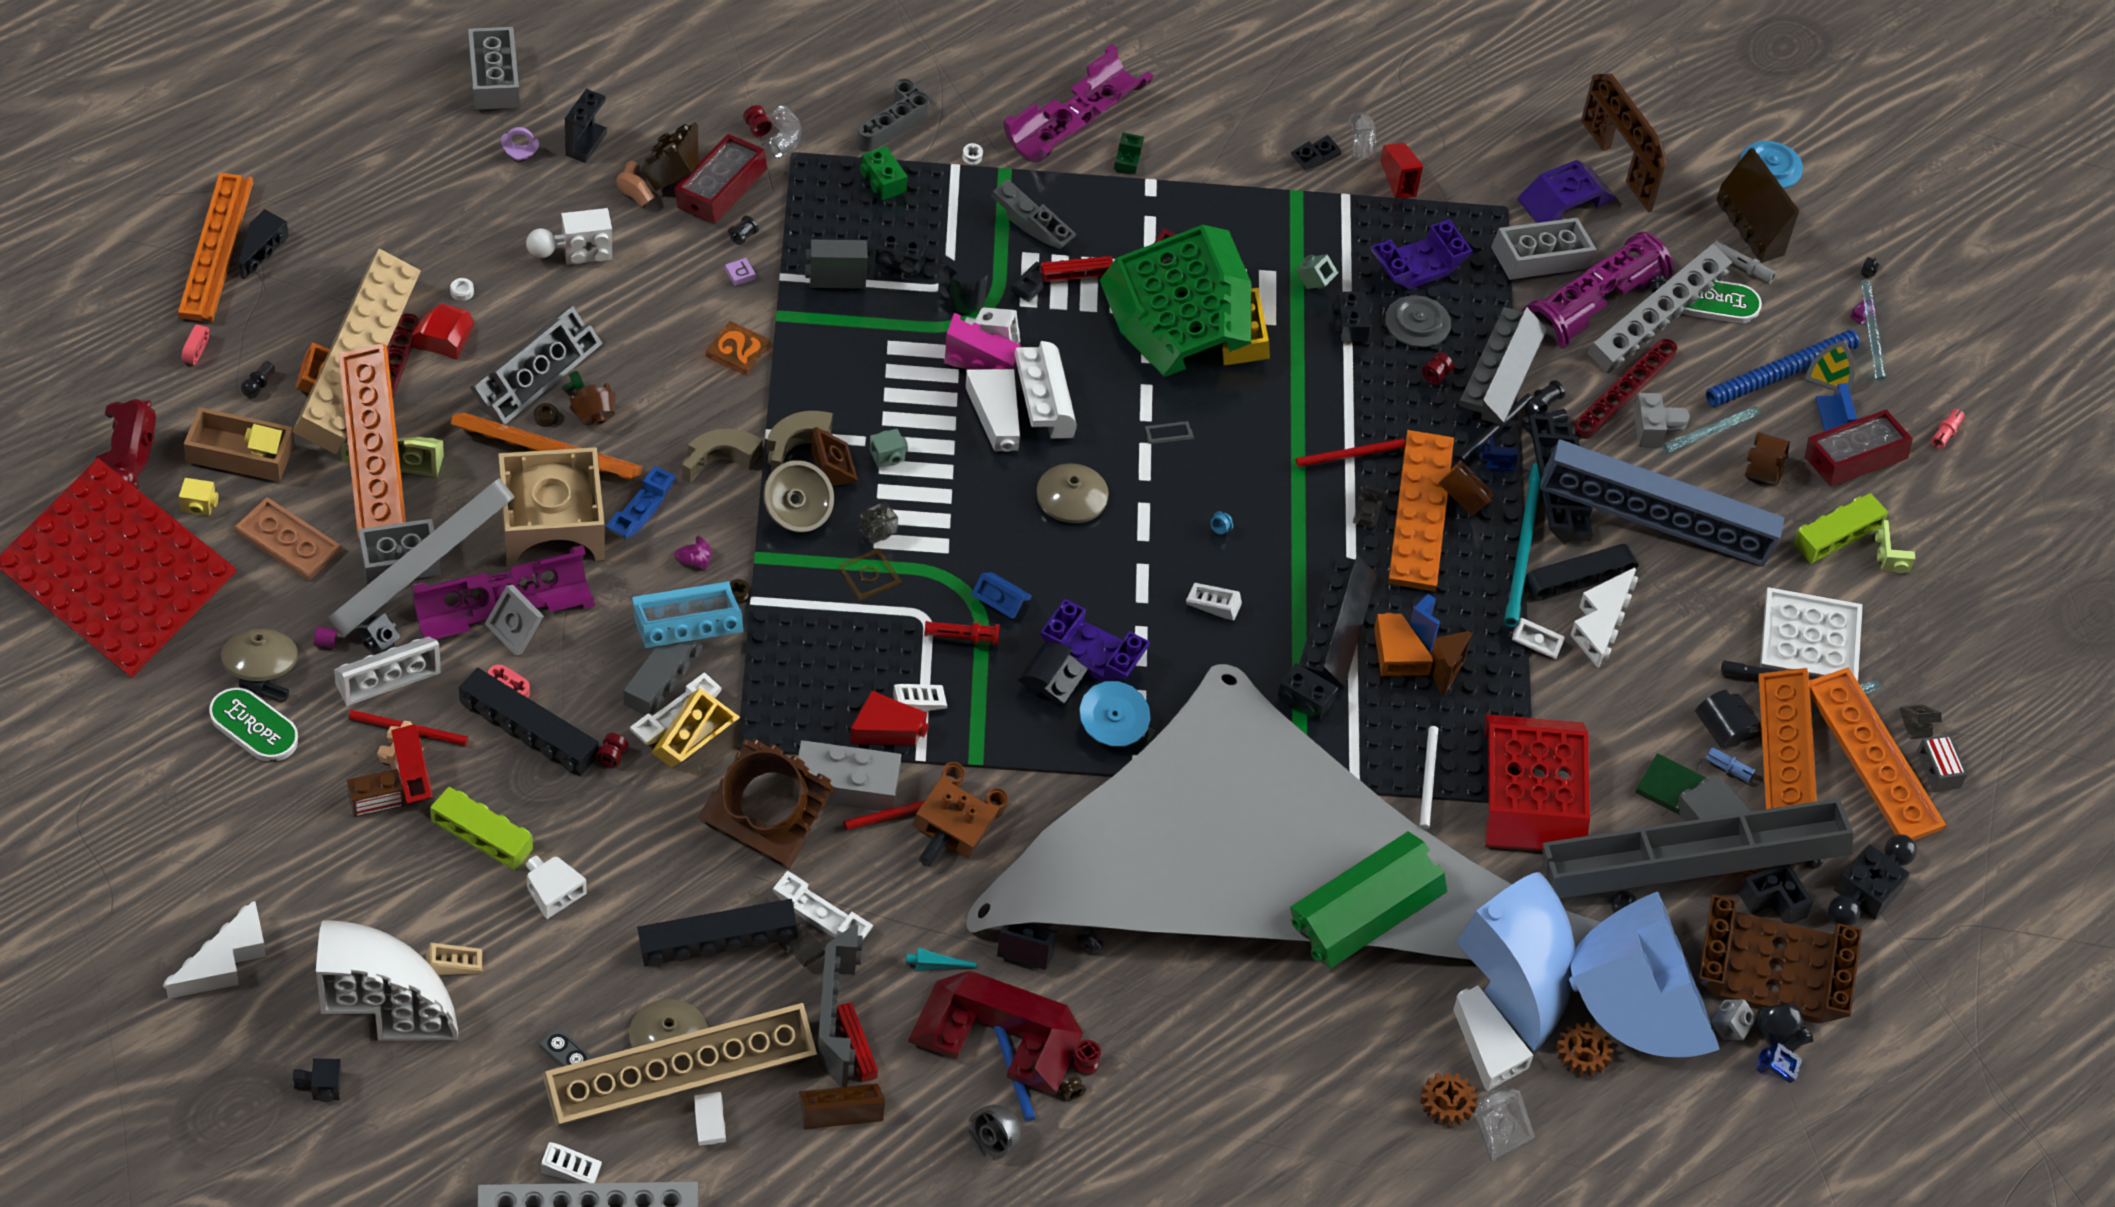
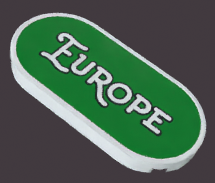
M1716 280L1713 282L1715 284L1709 292L1706 294L1700 293V298L1692 306L1687 304L1683 314L1688 316L1743 324L1750 322L1751 319L1759 315L1762 302L1758 293L1746 285Z
M230 688L220 692L213 698L209 708L213 725L257 759L268 762L274 759L280 761L288 758L296 750L298 731L294 723L253 692L243 688Z

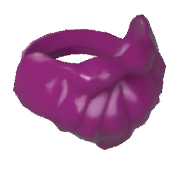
M698 535L696 537V544L679 548L674 553L676 561L682 564H692L699 569L705 570L709 565L712 552L709 544Z

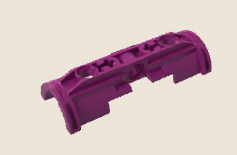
M1111 44L1105 48L1104 55L1087 66L1088 76L1070 88L1071 92L1076 96L1063 105L1054 99L1040 110L1038 109V104L1034 103L1015 118L1009 116L1004 120L1006 136L1014 149L1022 157L1031 162H1040L1051 154L1055 146L1091 123L1093 119L1127 94L1148 85L1153 80L1154 75L1146 72L1138 79H1135L1124 70L1118 57L1117 47ZM1111 93L1113 96L1108 98L1107 96H1102V94ZM1046 136L1052 140L1044 142L1040 138Z
M1638 232L1626 240L1623 248L1587 270L1586 273L1544 300H1535L1526 305L1521 312H1524L1526 307H1528L1532 313L1540 311L1552 321V326L1557 335V345L1564 349L1570 345L1571 338L1589 327V317L1607 306L1606 300L1602 298L1615 288L1624 295L1637 285H1639V291L1642 292L1649 287L1648 282L1652 280V277L1664 275L1666 280L1672 277L1674 265L1671 255L1657 237L1648 232ZM1629 252H1636L1640 257H1631ZM1573 294L1576 296V299L1570 300L1565 295Z
M584 546L572 547L568 554L513 566L510 568L511 572L508 571L491 576L483 573L426 586L425 582L412 584L413 602L422 637L429 636L436 640L470 631L468 624L488 619L507 585H514L535 608L547 606L550 612L582 605L584 609L595 607L594 598L586 581L583 566ZM550 570L554 574L553 579L547 583L542 582L541 574L544 571ZM533 574H535V579L538 582L537 585H535L534 581L532 580L534 579V577L532 576ZM522 577H525L527 580H532L527 581L525 583V587H521L520 584H517L521 582ZM474 588H477L478 591H481L477 594V598H473L472 595H468L473 593ZM462 590H463V592L465 593V595H467V596H464L465 599H466V601H464V602H463V596H462V594L460 593V591H462ZM449 593H456L458 596L456 603L447 605L444 602L445 596Z

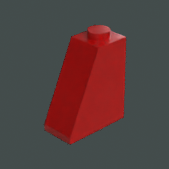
M1405 142L1383 145L1380 161L1394 198L1406 199L1417 197L1423 170L1422 163Z
M872 691L851 727L850 742L854 744L916 745L919 738H924L929 727V724L926 723L927 712Z

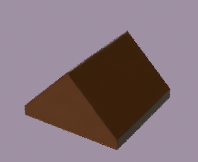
M818 427L813 428L811 451L815 466L825 473L832 486L855 483L858 479L848 443Z
M1461 460L1439 482L1471 516L1487 505L1494 494Z
M1469 631L1435 639L1431 654L1433 663L1430 672L1441 695H1446L1465 662L1472 633Z

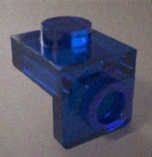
M1488 436L1487 444L1482 446V459H1486V468L1515 469L1518 448L1494 446V437Z

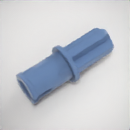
M1711 748L1706 756L1707 761L1725 770V774L1729 772L1747 784L1755 772V769L1737 761V757L1734 756L1732 758L1715 748Z

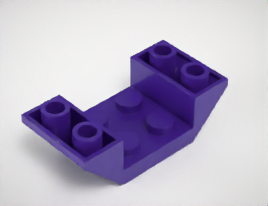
M1575 160L1540 174L1518 196L1517 200L1536 223L1562 220L1564 210L1589 200L1598 208L1615 201L1616 196L1590 166Z
M1450 219L1431 225L1426 239L1399 248L1394 245L1391 239L1371 246V251L1392 281L1408 289L1449 276L1472 254L1471 248Z
M1064 599L1040 632V636L1045 642H1058L1072 649L1070 655L1088 669L1086 674L1101 682L1126 679L1150 646V641L1130 631L1121 640L1084 621L1086 609Z

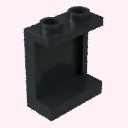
M585 89L565 117L566 156L586 163L606 136L607 127L595 123V115L606 101V96Z

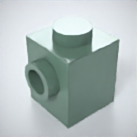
M1328 254L1319 256L1309 255L1302 260L1303 264L1296 270L1307 289H1321L1327 286L1338 274Z
M898 429L871 435L870 453L878 468L896 465L905 461L908 444L906 438L901 437Z

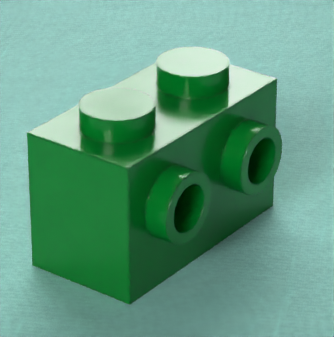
M887 146L862 154L861 174L864 178L867 177L873 192L877 193L882 200L906 192L908 176Z

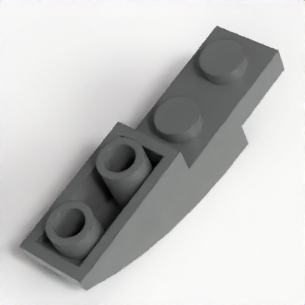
M1009 179L992 192L991 197L1007 210L1005 216L1034 238L1061 249L1076 236V233L1044 204L1038 207Z

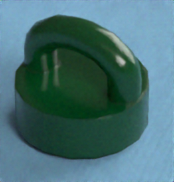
M575 370L568 373L571 382L563 385L562 390L566 391L574 388L578 395L577 390L585 386L580 374Z

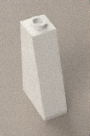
M1014 369L967 370L966 390L994 451H1018L1020 432Z
M1478 985L1470 990L1468 988L1462 990L1456 997L1453 1010L1483 1086L1489 1091L1529 1069L1533 1054Z

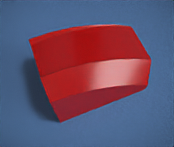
M441 303L428 311L418 323L412 334V348L427 350L457 360L475 322L468 310Z

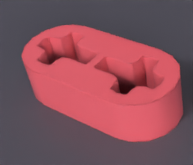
M198 324L194 326L184 345L181 356L182 362L191 365L197 364L209 339V327Z
M494 665L488 670V674L493 677H499L497 678L499 681L512 689H517V692L527 698L530 696L529 682L508 667Z

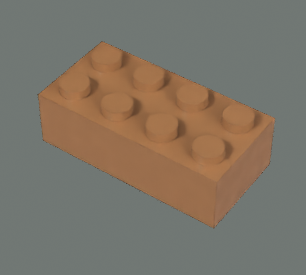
M199 407L183 444L185 459L188 463L280 482L295 446L294 433L292 432L293 427ZM253 424L281 430L282 434L277 455L267 453L266 457L251 454L252 449L247 448L248 443L244 442L247 428L252 429Z

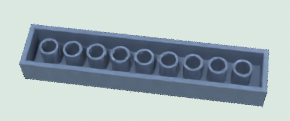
M1560 439L1544 468L1540 489L1763 567L1781 538L1784 517Z

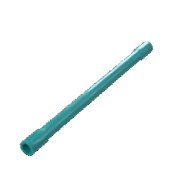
M1537 463L1532 464L1530 470L1529 488L1509 601L1505 611L1504 624L1508 627H1516L1518 625L1521 611L1520 603L1541 485Z

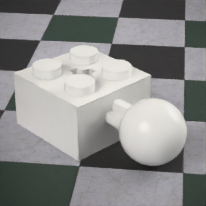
M608 208L561 213L562 235H553L549 230L539 228L533 230L526 240L527 250L536 258H546L554 252L555 248L563 247L566 265L612 260V226Z

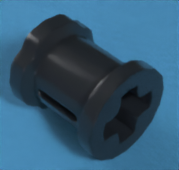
M746 215L738 225L728 229V234L734 243L742 245L747 237L759 231V227L752 217Z

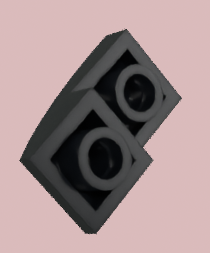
M1327 135L1314 144L1308 141L1292 151L1291 155L1303 169H1309L1341 155V149Z

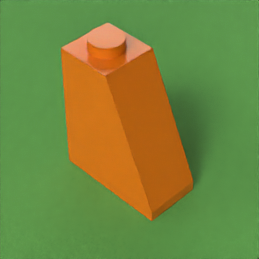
M1392 613L1377 614L1374 631L1381 676L1430 675L1433 658L1404 616Z

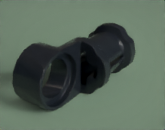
M1552 380L1549 386L1536 390L1534 392L1535 398L1527 404L1525 412L1528 415H1538L1542 411H1547L1553 401L1565 397L1563 385L1557 380Z

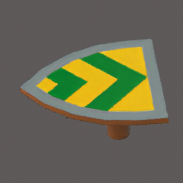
M1842 340L1823 349L1813 359L1805 380L1833 390L1837 389L1838 384L1847 383L1850 391L1854 380L1855 367L1852 353L1846 342Z

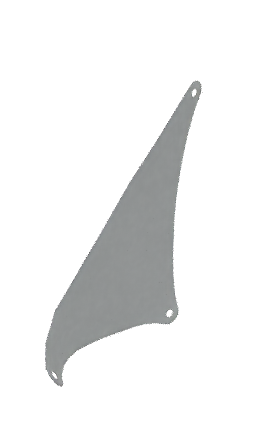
M1218 664L1209 669L1200 686L1184 707L1142 752L1116 775L1087 795L1040 833L1024 853L976 900L968 913L966 923L969 932L973 933L1003 925L1037 922L1160 933L1310 941L1307 935L1293 927L1290 906L1409 831L1426 843L1430 849L1427 855L1434 866L1439 864L1445 872L1448 892L1366 946L1386 947L1471 960L1456 943L1476 910L1512 884L1470 861L1411 822L1381 799L1279 712L1259 692L1244 672L1237 667ZM1224 674L1232 675L1236 678L1237 683L1235 685H1228L1222 681L1221 676ZM984 904H990L988 913L983 918H979L978 912ZM1566 911L1576 949L1582 939L1601 922Z

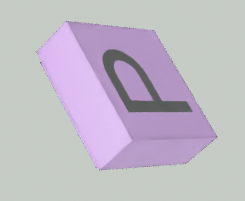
M747 258L725 264V271L734 286L756 279V274Z

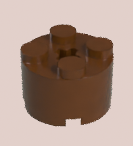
M1757 432L1754 440L1756 447L1750 448L1747 461L1751 462V464L1747 466L1745 477L1778 485L1784 472L1785 459L1788 458L1790 441Z

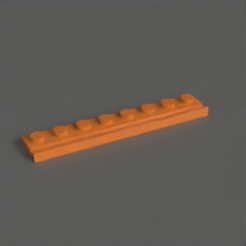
M219 173L178 310V317L180 319L196 321L206 319L213 323L253 186V177L249 176L248 179L243 178L242 175Z
M464 412L456 415L453 414L450 423L459 426L464 431H476L488 438L505 440L506 443L511 445L526 446L531 451L581 448ZM597 453L599 471L605 473L612 472L628 480L641 475L643 466Z

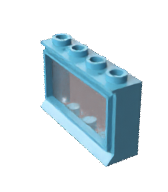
M729 581L632 597L635 623L645 648L743 632L742 612L731 591Z

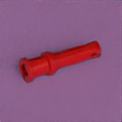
M925 621L924 636L971 640L973 644L983 642L993 643L994 646H998L1000 624L985 626L975 622L971 626Z

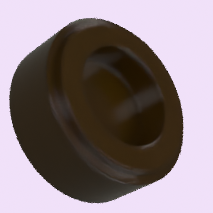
M542 403L534 410V420L542 427H550L558 420V410L552 404Z

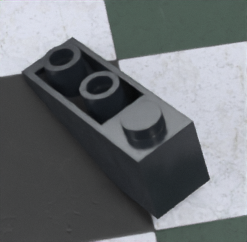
M264 209L250 222L239 260L240 277L242 279L254 273L258 266L265 259H268L280 244L286 242L288 238L287 221Z

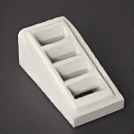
M1194 583L1186 599V604L1225 619L1235 620L1242 601L1238 591ZM1203 593L1202 598L1198 599L1199 594Z
M894 685V700L922 711L947 708L942 685ZM932 694H937L939 701H935ZM923 695H927L928 700H924Z
M549 1142L541 1163V1174L575 1183H595L602 1162L562 1145ZM553 1158H558L556 1164L552 1162ZM564 1160L569 1161L567 1168L563 1167ZM575 1163L580 1164L577 1172L573 1171ZM586 1166L591 1167L588 1176L583 1175Z

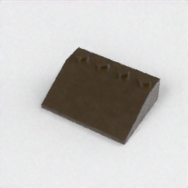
M1750 148L1721 184L1716 200L1719 207L1727 214L1730 222L1738 229L1741 237L1751 247L1753 254L1763 263L1785 255L1799 209L1755 149Z

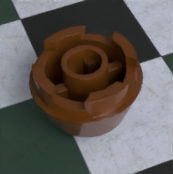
M605 383L602 388H597L596 384L589 385L577 390L578 396H569L570 409L583 425H600L614 416L615 392L611 390L610 384Z

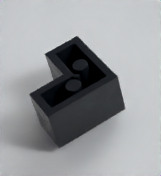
M1790 864L1775 866L1745 877L1738 893L1751 914L1773 906L1781 920L1788 924L1807 918L1814 902Z

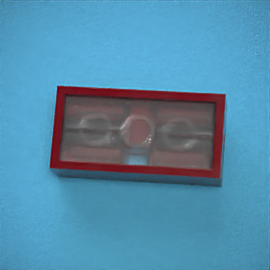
M727 134L700 161L693 173L686 176L675 187L677 208L715 224L767 170L765 149Z
M1886 409L1808 437L1805 458L1831 487L1908 459L1913 438Z

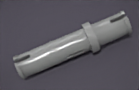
M1718 240L1714 243L1732 261L1733 265L1745 270L1747 275H1754L1768 284H1771L1777 272L1760 264L1758 259L1755 258L1753 260Z

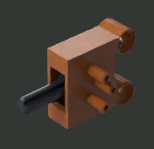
M956 762L947 763L943 768L938 783L916 813L912 824L913 827L932 837L919 857L922 865L931 867L945 846L969 859L993 822L1003 815L1009 800L1008 794L1001 788H992L987 792L984 802L960 788L965 776L963 766ZM948 776L954 777L956 780H952Z

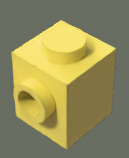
M253 424L252 429L247 428L244 442L248 443L247 448L252 449L251 454L266 457L267 453L277 455L282 431Z
M185 478L179 494L181 512L210 516L212 508L217 506L219 494L215 492L214 482Z

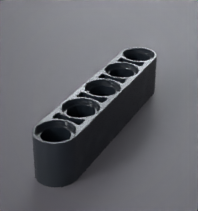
M1619 544L1532 570L1525 576L1524 582L1534 599L1541 601L1606 582L1633 568L1637 569L1639 563L1627 544Z

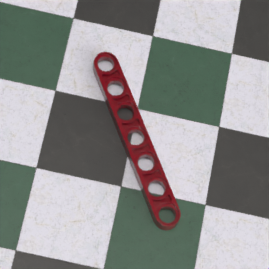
M412 313L401 314L387 346L388 361L391 357H399L401 359L398 363L389 361L390 375L395 377L391 380L392 398H394L412 350V334L419 323L418 317ZM404 322H413L414 326L406 328L402 324ZM399 339L408 341L405 345H397L395 343Z
M1666 338L1659 340L1578 417L1574 426L1575 434L1581 439L1593 437L1674 359L1677 351L1676 343ZM1667 347L1672 352L1664 353L1660 348ZM1655 360L1659 365L1652 366L1647 361ZM1634 373H1642L1645 378L1639 379L1634 376ZM1626 385L1632 390L1628 392L1623 391L1620 386ZM1607 399H1616L1618 404H1610L1607 402ZM1600 411L1605 416L1601 418L1596 417L1593 412ZM1586 424L1591 427V430H1583L1579 425Z

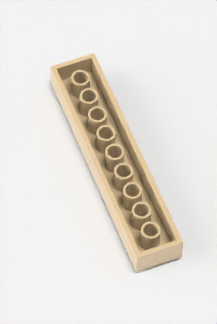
M378 249L367 267L293 428V433L334 454L337 453L347 437L338 354L381 343L388 346L421 270Z
M800 1003L545 1071L542 1075L555 1125L559 1126L811 1058L817 1052L804 1004Z

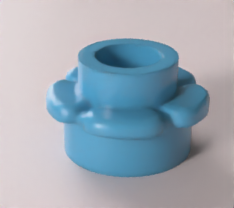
M1221 511L1214 514L1210 522L1214 532L1224 534L1233 529L1232 518L1229 514L1222 513Z

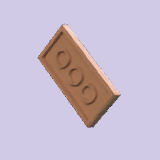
M268 497L234 526L236 534L308 581L314 578L342 551L340 544Z

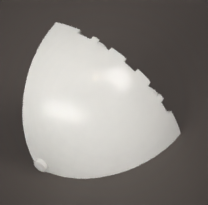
M322 921L316 963L321 1014L375 1013L378 1041L458 1040V1026L450 996L440 977L421 955L404 942L380 930L350 922Z

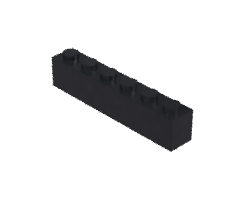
M477 667L459 686V700L464 707L478 712L485 720L499 725L506 733L517 736L527 746H533L548 759H554L562 764L566 770L573 771L581 776L596 759L599 741Z
M792 898L637 927L644 966H659L666 962L685 961L698 956L708 957L715 953L726 951L736 952L742 948L762 947L770 943L789 942L792 939L799 938Z

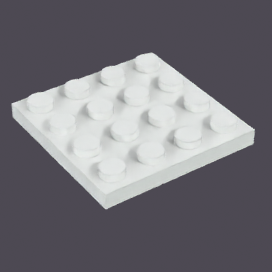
M1768 587L1765 594L1760 667L1781 671L1808 668L1809 675L1818 677L1849 667L1858 682L1863 604Z

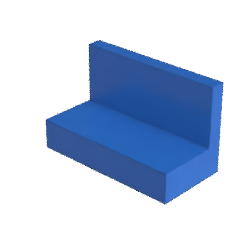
M1847 383L1838 384L1834 395L1816 396L1815 400L1824 431L1857 420Z
M993 572L982 573L971 593L974 597L1010 618H1015L1023 601L1030 600L1032 597L1029 593Z
M1427 594L1414 607L1410 626L1430 653L1433 650L1440 621L1432 616L1436 599Z

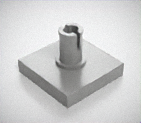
M507 585L485 625L514 655H522L544 616L514 585Z

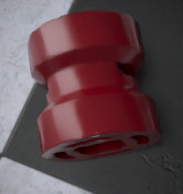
M754 105L744 112L743 119L749 125V129L754 136L761 137L771 131L772 122L766 116L762 106Z
M1441 352L1437 353L1431 359V362L1426 363L1422 367V375L1429 383L1437 385L1444 379L1445 375H1448L1454 369V364L1448 355Z
M608 733L603 740V746L596 753L597 761L605 767L617 768L621 762V755L626 752L629 743L619 734Z
M1083 1040L1077 1044L1073 1059V1067L1077 1073L1089 1076L1098 1070L1101 1057L1100 1046L1092 1040Z

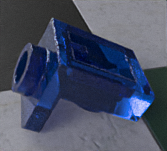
M1777 1043L1761 1051L1758 1057L1757 1071L1763 1073L1770 1069L1791 1083L1797 1079L1802 1059L1780 1043Z

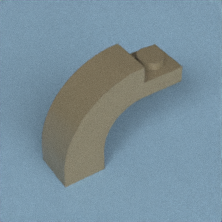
M803 411L789 415L779 421L770 431L767 438V464L771 465V472L784 463L787 453L793 447L800 444H812L813 428L818 427L831 434L833 413Z
M717 429L696 437L688 444V456L685 457L681 465L683 469L682 480L691 484L708 464L719 460L732 461L750 470L762 455L763 439L738 429Z

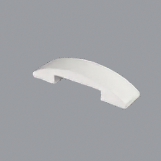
M704 672L686 686L685 693L655 715L651 716L648 713L630 727V731L646 745L659 742L692 692L702 688L715 698L720 693L721 687Z
M789 871L784 874L773 888V892L780 900L792 898L794 912L834 938L852 925H858V935L863 936L864 939L873 928L871 923L851 912L847 915L808 890L809 884Z

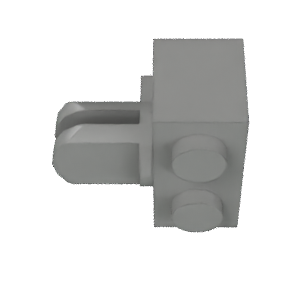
M1638 393L1633 409L1638 446L1662 447L1667 430L1684 431L1690 418L1689 412L1685 408L1663 407L1661 393Z

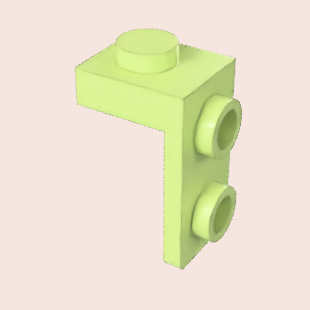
M1883 520L1881 527L1877 528L1875 534V541L1879 543L1877 560L1881 561V571L1910 573L1915 562V552L1891 550L1889 521Z

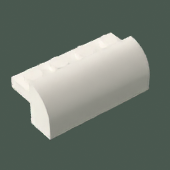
M1041 341L1039 347L1016 348L1014 355L1031 427H1048L1050 438H1073L1077 424L1058 348L1054 344Z

